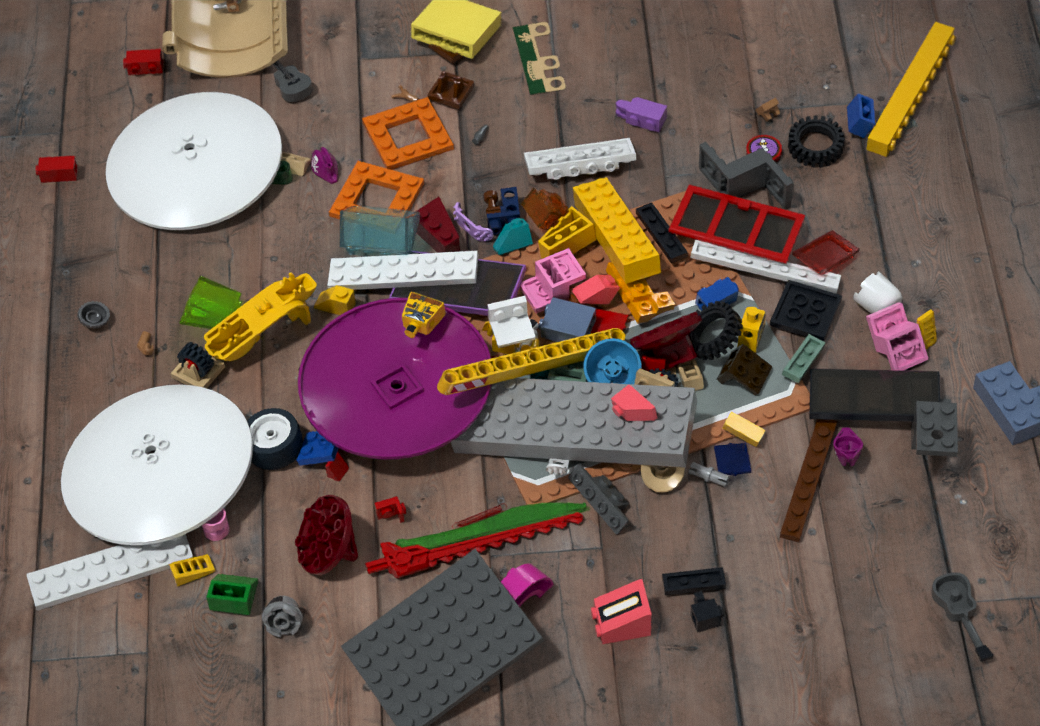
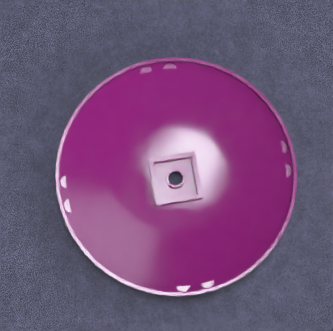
M390 298L357 306L332 320L312 340L303 356L299 369L298 393L304 413L311 425L321 436L338 448L358 456L384 460L423 455L437 450L458 438L481 414L487 403L492 386L490 384L451 395H444L437 389V384L445 370L491 359L489 349L483 337L466 318L454 310L445 307V316L428 335L417 332L414 338H410L404 333L406 328L403 326L402 313L408 298ZM396 384L402 385L399 389L392 388Z

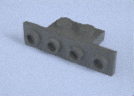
M580 463L577 464L568 476V479L613 532L620 534L629 522L621 510L625 509L629 503L624 499L623 494L612 485L609 478L605 477V475L592 478Z

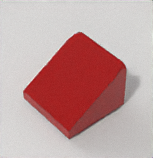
M338 452L335 460L329 461L325 465L327 477L338 482L342 480L349 469Z

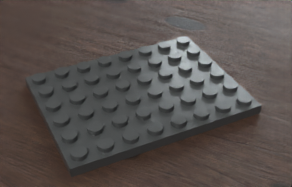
M474 549L341 647L396 726H429L544 642V639L484 559Z

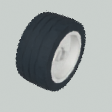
M268 408L257 412L247 420L252 434L253 455L251 462L254 465L265 470H277L288 466L297 459L302 448L303 437L299 424L291 413L280 408Z

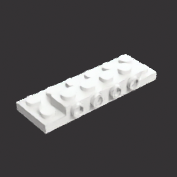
M630 138L526 152L524 153V160L529 175L537 176L546 173L548 179H560L565 176L576 177L579 174L612 172L615 169H619V162L628 163L636 160V153Z

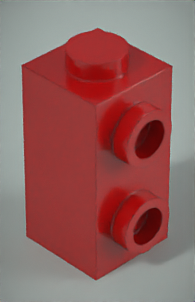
M161 49L126 51V58H123L124 69L127 68L128 75L163 73Z
M75 156L39 157L35 171L36 175L40 177L41 183L77 181L78 166Z

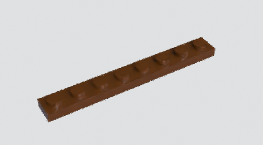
M823 408L820 409V411H831ZM817 419L780 532V538L800 542L838 420Z

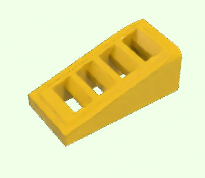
M932 310L917 318L916 322L919 325L925 349H928L937 341L934 311Z
M208 554L169 564L177 587L216 572ZM205 562L207 568H203L201 563ZM198 565L199 570H195L194 566Z

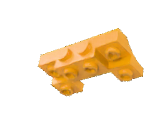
M608 263L606 272L615 279L619 286L618 292L637 324L648 322L663 312L674 310L675 303L667 291L654 294L645 278L625 283L613 263Z

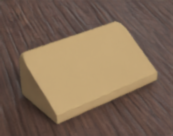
M282 152L278 170L303 176L311 163V159Z

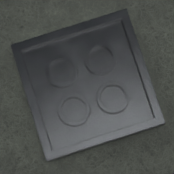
M788 280L771 317L770 326L805 337L810 334L824 341L842 301V295Z

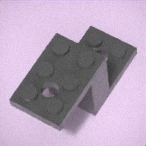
M707 142L700 144L699 170L718 192L741 198L765 186L785 210L791 207L793 181L790 177H787L782 167L777 165L772 156L763 148L726 164Z
M911 398V413H914V419L911 422V449H916V455L957 457V403H951V399L940 398L941 402H932V398Z

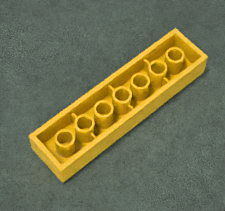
M607 177L573 187L576 208L594 224L596 239L625 283L661 273L658 252Z

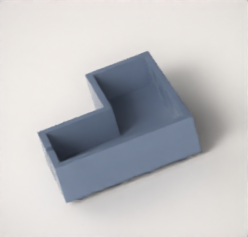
M1010 361L976 374L974 390L1012 445L1040 435V386L1029 389Z

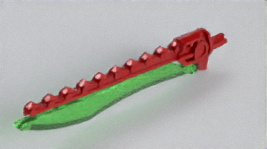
M554 502L523 505L510 508L495 516L461 528L407 540L398 539L395 544L382 542L380 547L382 548L384 558L365 563L368 574L388 569V572L398 579L425 571L429 567L433 568L437 565V561L449 563L453 560L454 556L464 557L474 549L482 553L488 546L499 548L502 546V542L505 541L515 543L518 541V537L531 539L535 532L547 534L551 531L552 527L563 529L569 522L580 524L583 521V515L580 512L586 511V503Z

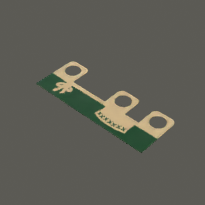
M541 22L512 27L530 95L565 89L566 85L563 77L545 78L544 70L555 69L560 66L558 57L555 55L540 57L536 45V36L550 34L548 23ZM543 25L546 27V31L538 33L535 30L536 27ZM554 59L556 64L554 66H546L545 60ZM553 80H560L562 85L554 88L550 83Z

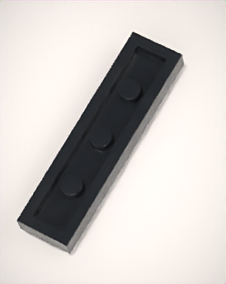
M652 202L636 208V215L671 264L688 256L687 250L677 236L669 233V225Z

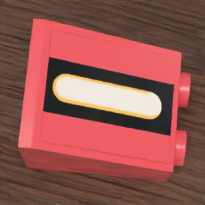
M642 579L594 598V607L590 608L593 620L596 619L597 621L595 632L597 637H601L602 645L651 636V610Z

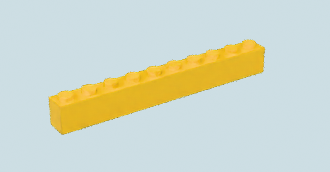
M938 22L934 23L867 140L866 150L887 157L890 151L894 150L896 139H900L903 127H907L909 123V116L914 115L916 104L921 102L923 92H927L930 85L929 81L935 78L936 69H940L943 57H947L949 46H953L956 39L954 35L955 28Z

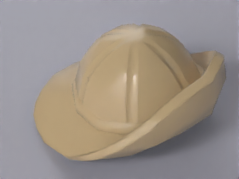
M641 465L643 482L655 492L672 491L680 484L684 477L685 467Z

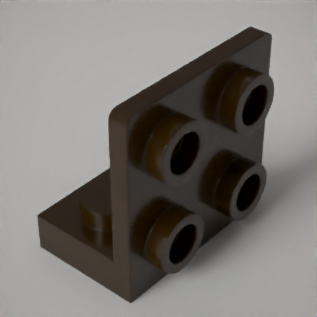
M742 344L731 351L716 380L723 384L728 380L735 379L754 395H757L772 366L746 345Z

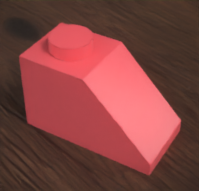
M595 275L573 288L572 292L581 304H610L618 292L619 286L611 275Z
M630 384L611 398L613 412L618 417L622 416L626 421H655L658 418L655 406Z

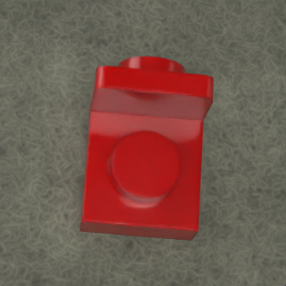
M398 496L374 503L378 520L387 519L397 514L400 523L404 522V514H407L404 503L399 502Z

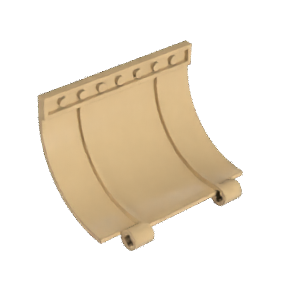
M172 0V31H167L163 34L162 50L166 54L177 53V66L184 70L217 78L245 76L265 69L281 57H284L288 52L286 0H242L239 3L238 12H229L228 8L214 10L213 5L224 3L226 0Z

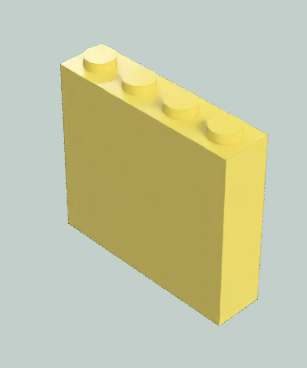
M433 0L411 24V38L430 45L440 46L450 52L460 53L462 56L473 59L501 26V12L467 0Z

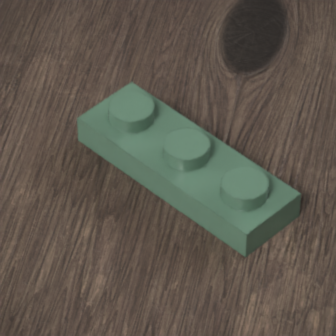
M808 334L783 369L782 375L800 383L824 349L826 342Z

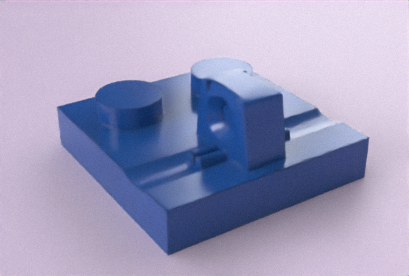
M317 431L307 432L296 461L299 466L334 461L339 448L327 441Z

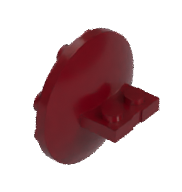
M695 311L630 338V344L636 350H653L656 358L666 359L665 370L679 363H684L697 357L688 335L696 329L703 319Z
M325 495L319 497L304 512V519L301 523L299 534L295 539V546L297 547L298 562L308 573L324 575L330 572L341 559L354 562L359 558L354 540L350 508L344 499L335 495Z

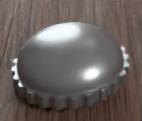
M92 301L81 305L77 317L83 326L95 329L104 326L108 322L110 312L105 304Z

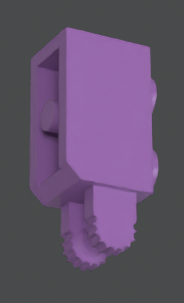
M638 97L633 98L631 102L626 100H618L616 102V115L626 119V123L633 126L660 132L667 118L666 105Z

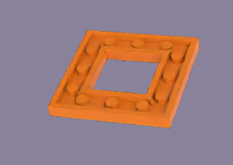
M428 97L362 118V123L387 169L393 170L454 150V144ZM418 119L429 139L397 149L387 129Z
M357 161L332 205L329 217L397 235L424 185V179ZM367 183L398 191L386 213L356 205Z

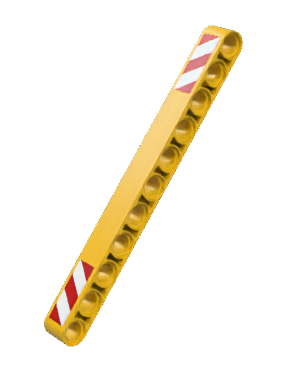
M612 328L447 369L443 372L437 384V389L444 395H451L585 360L587 352L597 342L610 338L624 341L625 333L621 329Z

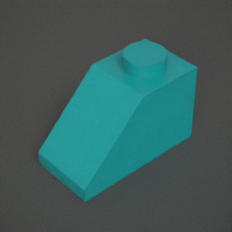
M516 218L511 220L510 223L505 224L493 245V250L498 255L533 244L529 224L523 218Z

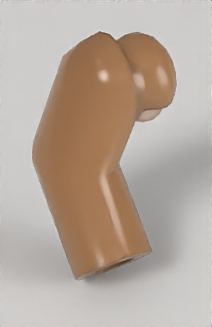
M143 331L137 348L143 355L149 356L153 353L154 346L148 343L151 334Z

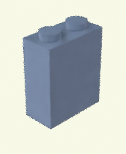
M553 297L550 304L546 305L544 319L541 318L538 329L541 331V338L560 342L591 334L596 321V308Z

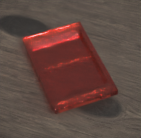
M831 230L793 251L792 255L818 274L823 275L852 259L860 249Z

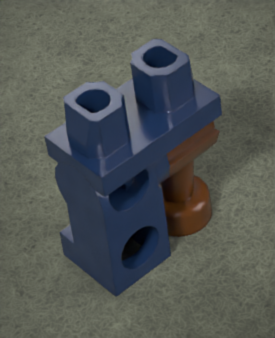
M517 187L500 189L502 206L496 205L498 201V193L496 191L489 190L483 194L484 201L488 204V208H486L487 226L493 231V235L500 234L505 224L510 223L511 220L520 218ZM507 193L514 194L512 197H504Z

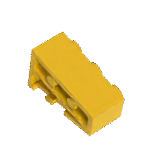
M571 206L568 209L569 212L558 220L559 223L554 228L551 227L538 241L541 258H546L568 248L574 254L596 241L594 224Z

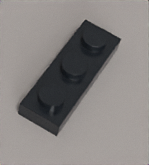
M723 567L662 574L665 595L726 589Z

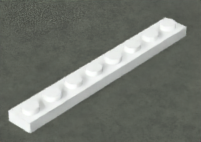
M695 240L690 257L787 282L792 280L832 293H837L841 275L789 262L784 264Z

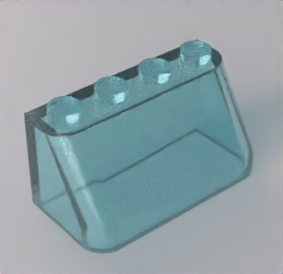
M361 205L341 210L340 247L346 248L347 251H357V249H360L364 253H374V251H377L381 255H390L391 253L408 255L412 253L420 221V212Z

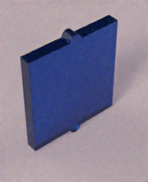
M728 443V445L714 446L718 472L733 476L751 473L746 443Z

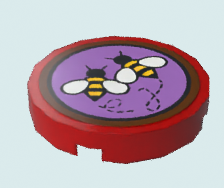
M769 135L755 136L746 145V155L761 148L772 156L774 162H777L782 155V145L779 140Z

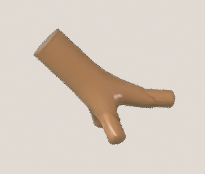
M402 85L398 86L401 93L391 95L392 98H404L411 102L419 100L418 97L404 89Z

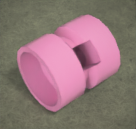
M224 508L202 525L204 535L209 540H222L229 533V524Z

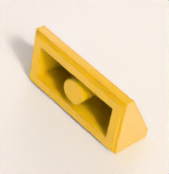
M732 411L722 427L724 430L757 447L765 432L761 427Z

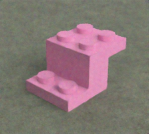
M568 248L536 261V276L521 282L519 288L537 314L545 310L546 305L550 304L553 297L568 301L569 286L586 279V273Z
M898 302L866 316L877 352L887 355L891 370L903 371L928 360L919 325L907 321L902 303Z

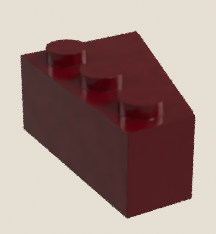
M439 196L410 215L412 230L437 253L460 252L459 235Z

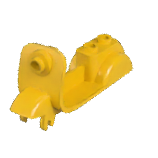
M289 273L288 279L283 277V280L269 285L204 335V339L207 342L204 346L205 349L215 359L234 361L246 355L254 344L260 340V334L285 315H288L292 322L299 317L305 325L310 324V311L305 301L315 291L316 282L308 273L301 274L296 278L293 273Z

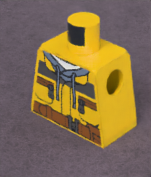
M411 292L402 313L403 326L406 328L404 331L405 335L410 338H414L417 332L428 335L445 316L444 302Z
M747 307L741 324L743 329H740L742 333L741 336H738L737 347L744 344L756 353L765 328V311L756 307ZM749 332H751L753 335L750 338L747 337V334H749Z

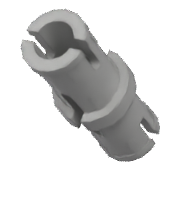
M692 462L690 466L692 469H689V474L701 477L706 482L711 481L725 488L729 483L727 480H730V475L715 471L713 467L707 468Z

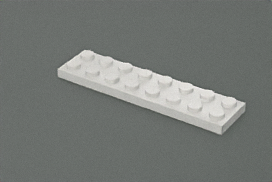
M478 251L333 258L330 263L327 287L329 289L338 285L359 290L474 284L477 280Z
M186 534L174 539L154 544L117 545L26 575L35 607L38 611L170 569V563L193 558Z

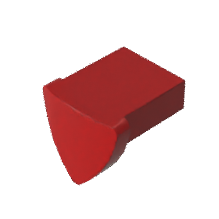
M643 354L641 369L648 372L651 369L655 371V368H659V371L665 369L666 359L649 357Z

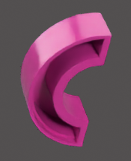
M523 564L517 568H511L507 576L500 581L519 607L533 595L541 598L554 585L551 578L532 564Z

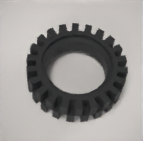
M814 115L813 120H811L810 116L806 117V121L801 118L799 123L795 122L794 127L791 126L788 138L789 153L792 154L793 159L797 158L798 163L804 161V166L811 163V167L815 168V164H818L820 168L823 167V163L826 166H829L830 162L834 164L843 154L845 134L842 132V127H838L837 122L832 124L833 119L829 118L825 121V116H821V120L818 119V115ZM818 132L829 136L833 144L828 149L815 151L805 148L801 144L800 139L807 133Z
M715 301V304L710 302L708 303V308L703 305L701 312L698 309L696 310L703 320L688 336L699 359L702 358L707 361V358L714 360V356L720 358L721 352L724 355L728 353L726 348L732 349L734 347L731 344L732 342H738L739 339L736 336H741L742 332L740 329H743L742 319L729 304L723 301L721 303ZM719 318L726 320L725 327L714 340L708 343H700V336L707 325Z

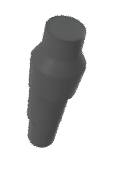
M485 124L475 133L472 140L474 144L477 145L483 140L488 125Z

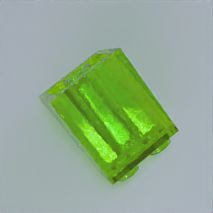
M199 276L189 295L179 323L212 329L240 308L242 301L239 299L242 293Z

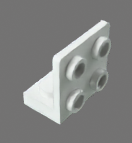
M525 296L487 304L488 319L499 348L535 340V333L527 314V300Z

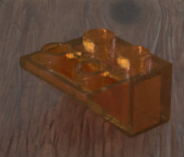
M533 188L521 203L537 227L547 231L551 227L554 228L559 223L558 220L561 216L564 217L569 212V207L563 204L560 195L555 192L550 193L545 189Z

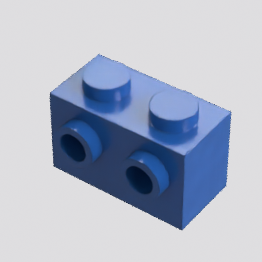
M858 93L847 106L848 131L864 138L873 130L875 125L873 99Z

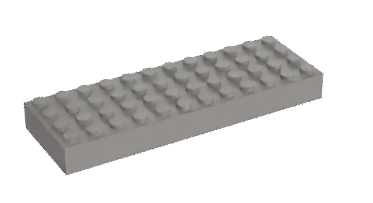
M514 378L492 384L490 395L481 414L464 433L451 441L454 453L686 467L697 407L695 388L630 384L655 406L658 418L655 421H626L622 416L618 417L613 412L611 398L628 384Z

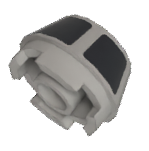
M288 596L274 597L262 613V621L266 626V631L277 637H281L282 634H295L303 621L297 602Z

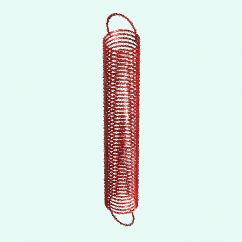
M501 508V509H495V510H490V509H488V510H485V511L482 512V513L491 512V511H497V510H501V511H502V508ZM492 512V513L481 514V515H477V514H476V515H473V516H471V517H469V518H473V517H477V516H483V515H488V516L491 517V515L494 516V515H496V514H498V513ZM488 516L479 517V518H474V519L466 518V519H463V520L459 521L458 523H460V522H465V521H470V520H475V521H478V522H479V520L482 521V520L486 519V517L488 518ZM471 521V522L461 523V524H457V525H463V526L466 527L465 524H467V525L469 526V525H472V524H474V523H476V522H475V521Z

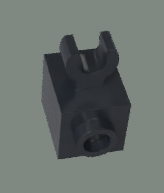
M702 591L695 592V598H693L695 604L691 605L690 616L697 633L721 626V617H724L721 605L717 606L714 598L705 601Z

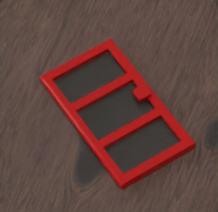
M689 184L669 227V233L787 264L805 221V215Z

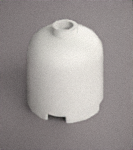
M879 271L876 275L872 273L861 283L862 289L859 294L855 292L853 297L870 314L902 302L901 292Z

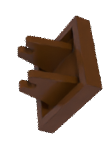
M442 71L427 96L429 100L460 109L475 84L472 80Z

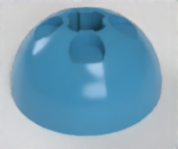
M615 338L597 342L589 349L584 360V374L588 382L634 384L636 372L641 369V359L636 349L628 342Z

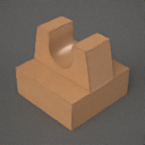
M775 97L758 107L755 111L758 116L761 115L767 122L772 118L770 112L775 117L780 114L777 106L779 102Z

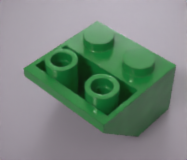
M226 574L216 575L210 582L206 597L209 610L250 615L259 581L258 578Z

